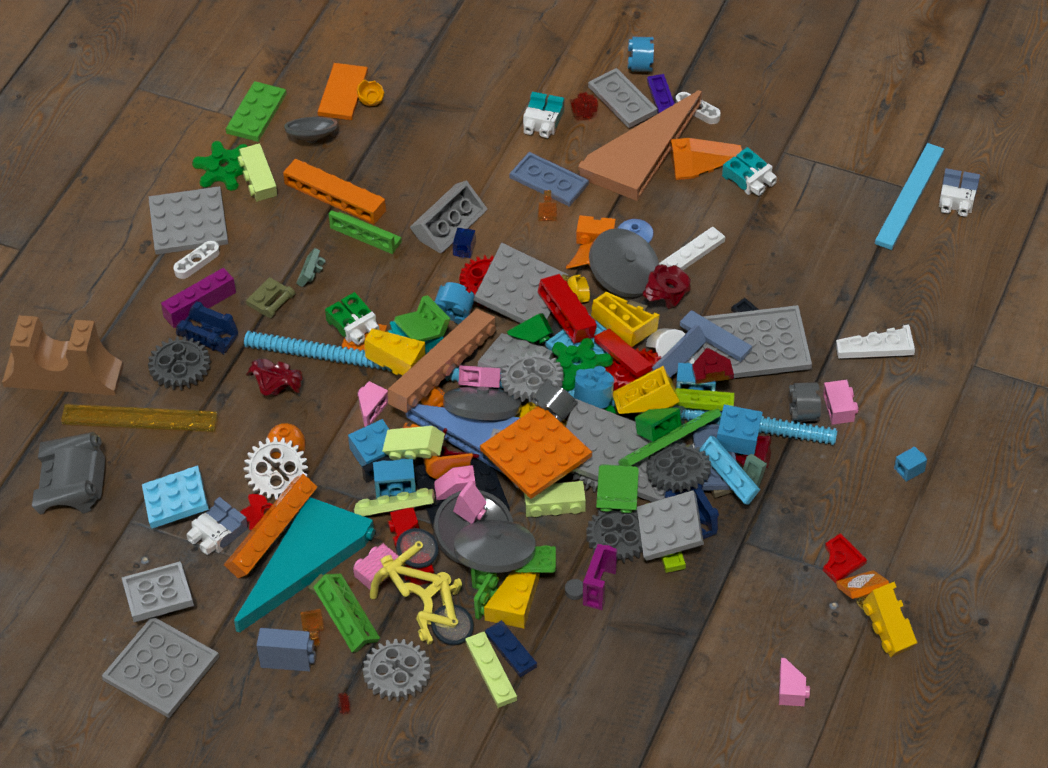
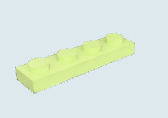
M422 488L414 493L401 492L397 496L392 497L384 495L375 500L362 499L356 503L354 512L358 515L366 516L434 503L435 494L433 489Z
M485 632L465 638V643L497 707L499 708L517 701V695Z

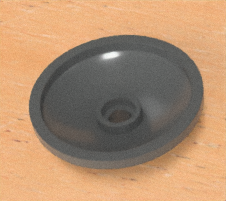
M328 117L299 118L289 121L284 125L285 131L289 135L300 140H307L308 143H314L318 139L325 138L338 127L337 121Z

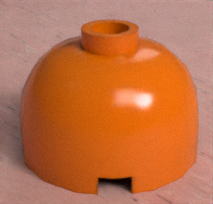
M281 423L276 425L267 436L270 442H273L274 437L277 438L278 442L284 438L285 444L291 440L292 447L299 446L297 453L305 451L304 435L293 424ZM275 451L271 453L270 457L278 459L281 457V454Z

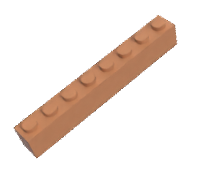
M476 308L388 388V404L406 413L415 407L435 386H438L446 376H449L457 366L461 365L463 360L470 356L478 346H481L489 336L494 334L496 330L495 317Z

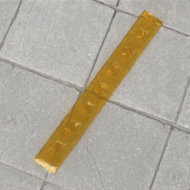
M65 404L61 421L62 424L215 432L218 414L217 411Z

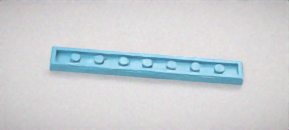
M927 143L875 240L876 245L890 250L893 249L940 161L944 148Z

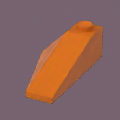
M694 138L671 139L670 155L675 180L694 179L699 177L701 173L706 171L710 173L715 168L723 167L724 163L734 156L736 157L742 151L741 145Z

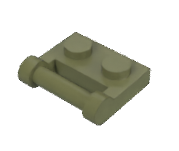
M269 277L246 300V304L266 317L272 318L275 315V311L296 293L290 286L286 287ZM280 294H282L271 306H269Z

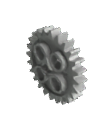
M533 352L532 356H529L528 353H525V357L518 355V360L512 358V364L506 363V368H502L501 383L502 387H504V392H508L509 396L514 395L515 400L521 397L522 402L526 398L531 402L533 396L546 379L553 381L552 384L554 386H562V381H564L563 368L560 362L556 363V358L551 359L550 355L543 357V353L539 356H536L535 352Z
M394 639L393 644L386 640V646L379 643L378 650L372 648V655L367 654V661L363 662L364 681L367 683L368 689L373 688L374 695L380 692L381 699L387 695L388 701H391L392 697H396L397 702H399L400 696L408 700V694L415 697V690L422 692V685L427 686V679H430L431 671L429 657H426L425 651H421L420 645L414 648L413 641L407 645L405 639L401 643Z

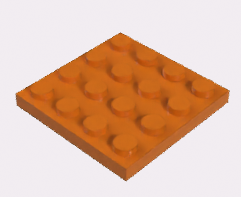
M539 406L480 445V451L530 499L592 457V451L548 410L545 411Z

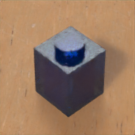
M457 227L453 240V256L472 257L476 243L475 230Z

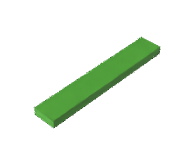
M708 410L654 442H650L619 459V465L631 466L722 416L720 410Z

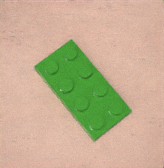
M254 81L226 127V134L259 142L287 95L286 89Z

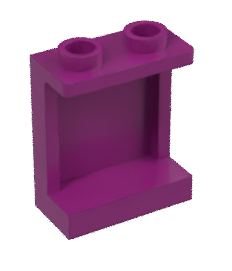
M597 544L583 581L584 606L603 610L605 605V581H602L601 578L604 572L616 574L617 549L610 545Z

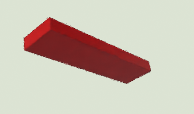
M607 329L594 336V342L635 377L638 378L653 370V366L649 361L611 329Z

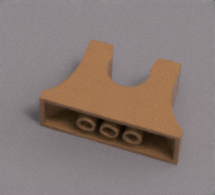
M19 315L10 343L12 352L3 377V387L116 395L123 363L104 348L98 337L94 321L75 320L70 341H58L45 334L43 324L38 317Z

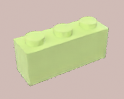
M260 143L239 149L240 156L237 158L240 167H244L243 175L245 181L250 183L248 185L250 195H254L256 202L277 196L276 184Z
M434 426L387 430L382 452L389 455V458L392 460L440 456L445 433Z
M583 481L554 483L532 499L524 493L526 517L586 512Z

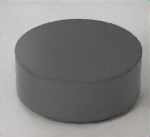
M579 579L569 580L565 584L566 596L572 600L581 599L583 597V582Z

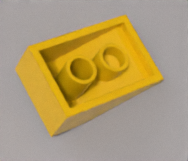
M664 366L613 391V398L619 414L645 412L649 409L671 408L680 402L674 383Z

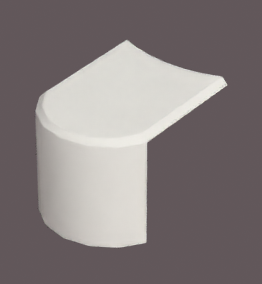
M658 329L649 336L646 347L656 348L658 356L662 358L685 333L676 329ZM692 355L685 363L693 364L694 356Z

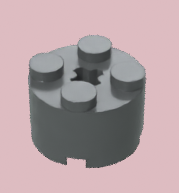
M546 379L533 396L531 402L545 411L548 410L560 422L564 421L578 401L574 400L575 398L559 385L554 386L552 384L553 381Z
M818 382L789 385V396L792 397V403H789V413L792 415V421L820 420L821 399L816 394V390H819Z

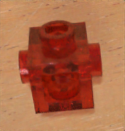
M588 92L577 94V98L569 99L573 117L582 115L583 118L593 116V112H597L598 100L593 94L588 95Z

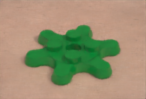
M220 141L213 142L211 145L212 154L210 156H197L192 162V166L195 169L206 171L200 178V186L207 188L214 182L220 181L225 184L227 190H236L239 187L237 178L245 171L244 167H240L237 157L240 156L239 149L248 146L240 144L233 150H227ZM225 162H227L228 164L225 167L220 166L222 164H225Z
M584 338L578 347L573 345L567 347L562 342H556L552 347L553 354L558 356L556 363L560 362L563 368L564 381H562L561 388L565 391L575 388L577 370L594 369L596 366L608 367L613 363L610 354H595L593 351L594 343L590 338ZM579 360L581 362L579 365L573 364L575 362H579Z

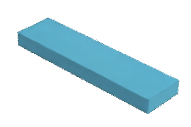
M710 436L700 448V452L705 451L706 455H709V461H711L713 468L744 504H750L760 491L759 487L714 436Z

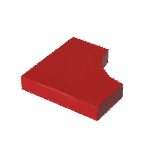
M841 533L825 543V548L829 553V561L823 566V571L835 583L867 564V559Z

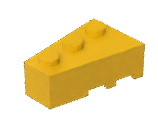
M608 292L593 300L591 317L606 329H611L631 347L658 329L660 315L655 312L654 314L648 313L643 310V307H634L627 304V300Z
M373 328L365 338V357L382 367L387 366L396 375L401 374L403 376L425 356V342Z
M511 571L484 606L485 621L497 623L502 620L505 625L524 629L539 582V572Z
M895 581L873 590L863 601L864 612L867 616H870L873 622V629L876 634H879L882 640V647L889 654L890 658L912 649L917 644L909 619L904 618L900 609L903 606L902 600L897 601L893 589L897 588Z

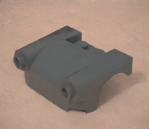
M89 432L40 442L38 459L42 462L39 489L34 490L32 507L40 515L44 514L47 508L54 505H68L82 513H87L91 511L90 507L95 501L100 499L103 486L105 455L99 448L101 446L99 435Z

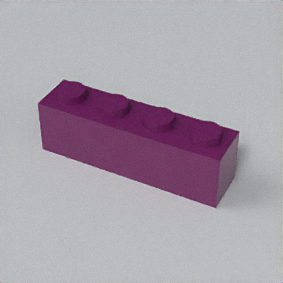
M223 267L161 302L164 318L173 328H176L181 320L185 321L188 317L190 308L196 301L201 302L206 308H211L235 294L234 278Z

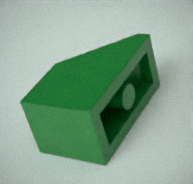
M539 313L507 331L510 336L530 342L539 341L540 344L549 340V335L554 333L543 313Z
M649 409L635 417L637 434L654 442L681 426L680 409Z

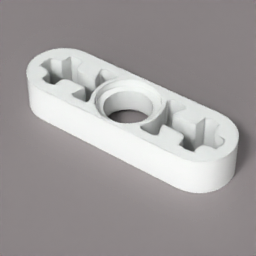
M687 92L678 93L676 95V103L691 94ZM702 100L700 105L702 109L696 110L693 116L708 124H717L720 121V110Z
M207 241L176 262L174 265L175 276L179 279L188 278L218 257L220 253L218 243ZM194 258H201L199 262L192 261Z

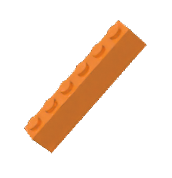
M294 159L283 172L285 185L373 225L386 212L385 199L380 195H375L364 188L355 186L351 182L344 181L306 162Z
M304 474L295 477L226 561L224 566L237 578L247 575L316 490L317 486Z

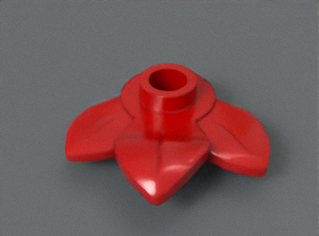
M249 494L248 500L251 506L240 511L246 517L247 522L250 523V531L273 505L268 503L265 496L260 494Z

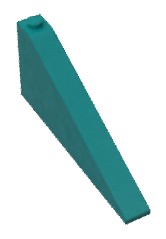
M309 497L234 619L236 632H242L306 588L320 574H326L364 548L375 535L373 520Z

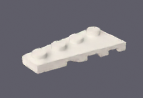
M909 324L904 325L903 329L895 330V328H890L880 334L871 332L866 337L858 335L836 340L838 358L914 355L915 353Z

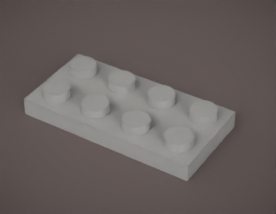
M617 68L588 82V87L628 128L657 114L658 109Z

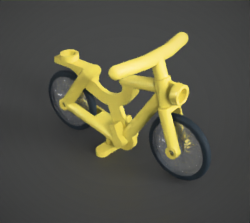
M419 528L404 531L396 543V551L399 557L393 560L391 555H387L380 560L383 567L374 575L370 588V598H377L380 583L387 577H390L404 597H408L410 593H415L423 600L424 610L420 611L416 617L421 628L418 630L422 641L426 640L428 645L433 642L427 627L428 624L431 625L434 635L446 644L459 645L466 642L465 638L470 637L473 633L474 622L472 616L465 608L453 604L451 592L453 595L458 594L462 586L460 578L455 579L453 585H450L451 577L448 573L440 572L436 575L404 567V564L414 568L427 567L436 560L439 551L436 539L428 531ZM398 574L433 583L426 589H423L421 586L411 582L404 583ZM440 590L443 606L439 607L433 614L431 597Z

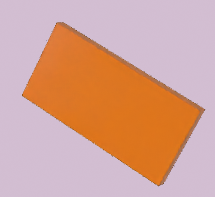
M334 63L318 109V116L352 120L359 100L357 94L358 84L366 79L368 67Z

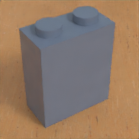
M260 628L257 650L261 668L310 672L311 664H314L316 659V652L313 651L314 640H311L310 632Z

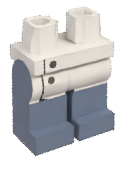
M946 168L939 203L941 212L950 213L951 209L958 210L960 216L966 217L968 213L972 212L980 174L964 172L961 188H959L962 171Z
M219 497L214 501L213 507L192 521V529L187 533V540L192 544L202 540L200 549L206 555L214 550L219 553L223 550V547H226L248 529L247 519Z

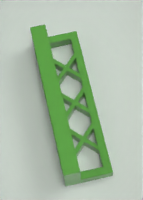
M332 210L329 213L331 229L393 254L402 243L400 236L347 214L337 213Z
M325 574L313 588L351 652H358L366 643L378 642L380 640L379 635L342 574Z

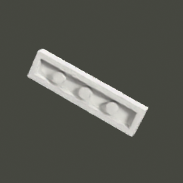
M711 227L664 259L659 265L663 264L667 267L676 265L684 270L724 243L725 236L714 227Z

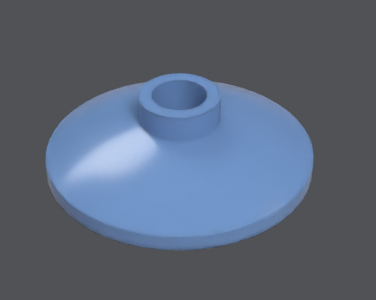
M640 219L624 221L618 227L619 229H626L638 234L648 243L653 238L652 227Z

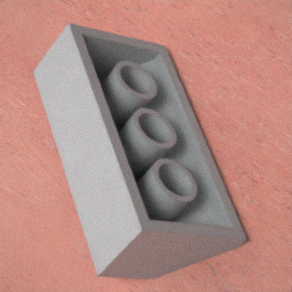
M468 181L460 182L446 192L410 228L420 242L442 253L487 208Z

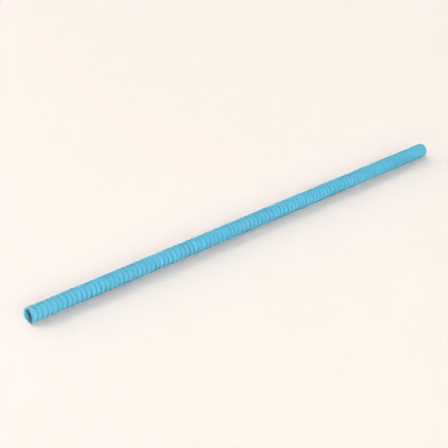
M247 331L244 338V345L247 348L250 346L253 349L256 347L257 349L262 348V350L268 349V351L285 352V354L302 355V357L319 358V360L324 358L325 361L330 359L331 362L336 360L337 363L342 361L343 364L347 362L349 365L353 363L355 366L359 364L361 367L365 365L367 368L370 366L371 368L376 367V369L382 368V370L388 369V371H392L387 366L382 367L365 357V350L348 349V347L342 348V346L325 345V343L320 344L313 341L309 343L308 340L303 342L302 339L297 341L296 338L291 340L290 337L286 339L284 336L280 338L278 335L274 337L272 334L269 336L268 334H257V332L252 333L251 331ZM456 367L444 379L446 381L450 379L452 382L456 380L458 383L459 367ZM500 379V383H499V388H498V389L504 388V387H502L501 379ZM574 389L567 391L574 397ZM612 398L610 405L617 409L614 398ZM679 408L681 420L687 419V421L708 411ZM721 416L709 423L720 424ZM762 416L759 433L765 432V434L771 433V435L777 434V436L783 435V437L789 436V438L795 437V439L801 438V440L807 439V441L813 440V442L819 441V443L825 442V444L831 443V445L835 444L837 436L836 428L832 430L830 427L826 429L824 426L820 428L818 425L814 427L812 424L808 426L806 423L802 425L800 422L796 424L794 421L790 423L788 420L784 422L782 419L778 421L776 418L772 420L770 417L766 419L764 416Z

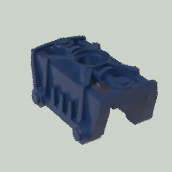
M196 301L190 308L189 315L185 321L181 320L177 325L176 334L178 336H186L187 340L193 338L195 342L200 341V344L210 347L211 350H217L224 354L237 338L238 330L231 314L226 313L223 315L204 307L201 302ZM191 320L197 321V322L201 323V326H202V327H200V326H198V325H197V326H193L192 322H190V321H191ZM228 334L231 335V337L221 338V335Z
M698 484L697 489L690 487V491L694 490L696 494L700 523L707 525L710 531L706 532L705 529L701 528L703 539L717 534L719 512L711 506L702 490L703 485ZM683 489L682 493H680V491L672 493V490H669L664 493V498H669L689 491L687 489Z

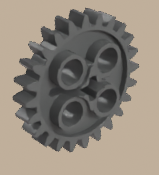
M177 336L175 341L169 338V343L162 341V347L156 345V351H151L152 356L148 357L150 376H153L154 381H158V385L164 383L165 388L172 385V390L176 386H179L180 390H182L183 385L190 388V383L197 385L196 380L202 381V375H207V370L210 369V357L208 350L205 349V345H200V341L194 343L193 338L187 341L186 336L182 340H179Z
M675 443L674 447L667 445L666 449L662 448L660 452L656 451L654 455H650L649 460H647L646 470L648 479L652 480V484H657V488L664 486V491L670 488L672 493L676 489H679L680 493H682L683 489L686 488L688 491H690V487L697 489L698 484L703 485L704 480H708V475L711 474V461H709V455H706L705 451L700 452V447L693 449V444L686 447L685 443L682 446H678Z
M612 509V511H605L604 513L598 510V516L592 515V521H588L586 529L587 541L589 542V548H593V553L597 544L610 545L617 549V562L618 559H621L625 563L626 558L633 561L634 555L640 558V552H643L637 510L631 513L621 512L620 509Z

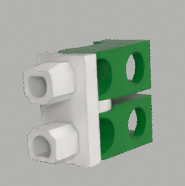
M355 292L341 299V303L338 301L325 309L326 321L330 325L333 324L348 343L353 341L359 345L365 340L364 334L366 332L369 333L372 328L379 330L375 314L371 312ZM334 309H337L338 312H336V313L333 314V313H332L333 310H334Z

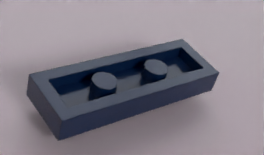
M502 620L485 630L487 638L520 678L537 668V662Z

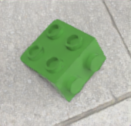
M428 295L422 297L416 312L399 315L394 319V322L409 338L419 341L444 336L450 321L449 316Z
M601 464L598 473L596 508H600L601 511L620 509L621 512L625 513L637 510L638 467Z
M536 546L533 559L525 566L516 569L515 572H555L556 546Z
M471 568L472 588L478 590L474 598L475 619L480 620L484 615V606L498 589L497 583L499 578L497 573Z

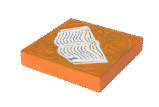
M873 570L836 581L839 590L851 599L868 595L873 590L889 584V581Z

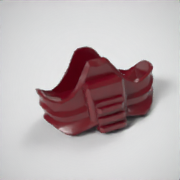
M661 264L655 266V270L650 272L643 295L649 301L664 299L666 307L671 309L690 291L691 279L678 266L667 267Z
M266 358L256 359L251 362L252 365L249 367L246 376L255 375L260 392L263 395H277L288 386L296 393H300L301 381L303 380L300 370H290L291 366L289 364L279 361L276 365Z

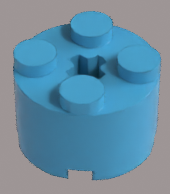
M632 37V39H629L628 51H631V57L628 58V69H631L632 72L653 71V68H649L653 63L654 43H650V41L654 40L653 37Z
M448 282L445 286L441 285L439 287L434 302L449 316L451 321L459 325L470 315L475 295L472 291L470 293L467 292L466 287L461 284Z
M596 366L594 369L577 370L574 398L601 409L608 407L613 398V376L602 366Z

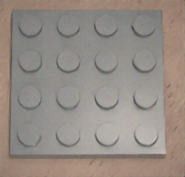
M220 186L148 196L156 255L196 249L207 241H215L218 243V246L228 244Z
M501 243L473 300L520 323L539 313H543L546 319H548L551 311L538 294L540 279L560 274L566 280L568 274Z
M151 617L104 672L102 680L170 718L216 662L219 654L159 619Z

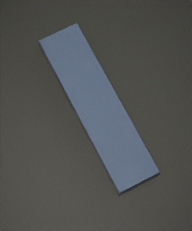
M692 310L680 321V326L688 331L694 325H700L707 340L706 342L740 362L752 351L750 344Z
M694 325L652 367L653 371L664 366L671 377L678 370V363H685L707 341L700 325Z

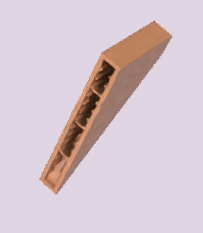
M696 91L588 154L585 160H582L579 164L580 176L588 179L592 184L638 201L670 152L671 139H678L701 105L702 91Z

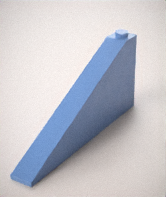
M417 404L406 413L408 419L422 427L434 426L442 432L444 428H447L444 440L467 453L479 454L477 459L501 473L503 472L480 451V445L490 439L493 428L503 430L520 419L519 417L501 420L470 419L455 415L443 407Z

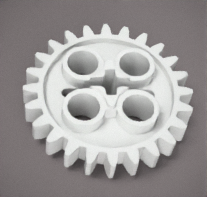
M274 437L273 442L266 438V444L259 441V448L252 447L254 454L247 453L251 460H245V464L248 467L244 468V472L249 473L245 475V480L251 479L248 486L255 485L253 492L256 493L260 490V495L264 496V494H267V500H270L271 496H274L275 500H277L295 477L301 474L307 476L303 472L308 470V466L303 465L307 462V459L301 458L304 452L300 451L297 453L299 446L292 447L291 440L285 444L284 438L280 442L277 441L276 437ZM276 451L281 454V457L273 459L270 455ZM263 457H266L274 467L279 466L280 472L289 478V481H286L277 470L273 472L272 466L263 460ZM263 465L267 467V471L259 473L257 468ZM293 465L295 470L289 473L285 471V467ZM273 479H280L282 481L279 486L271 485Z

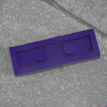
M665 75L648 76L647 83L659 114L675 103Z

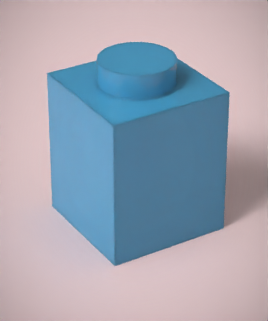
M913 447L896 456L894 469L907 482L925 472L927 458L923 452Z

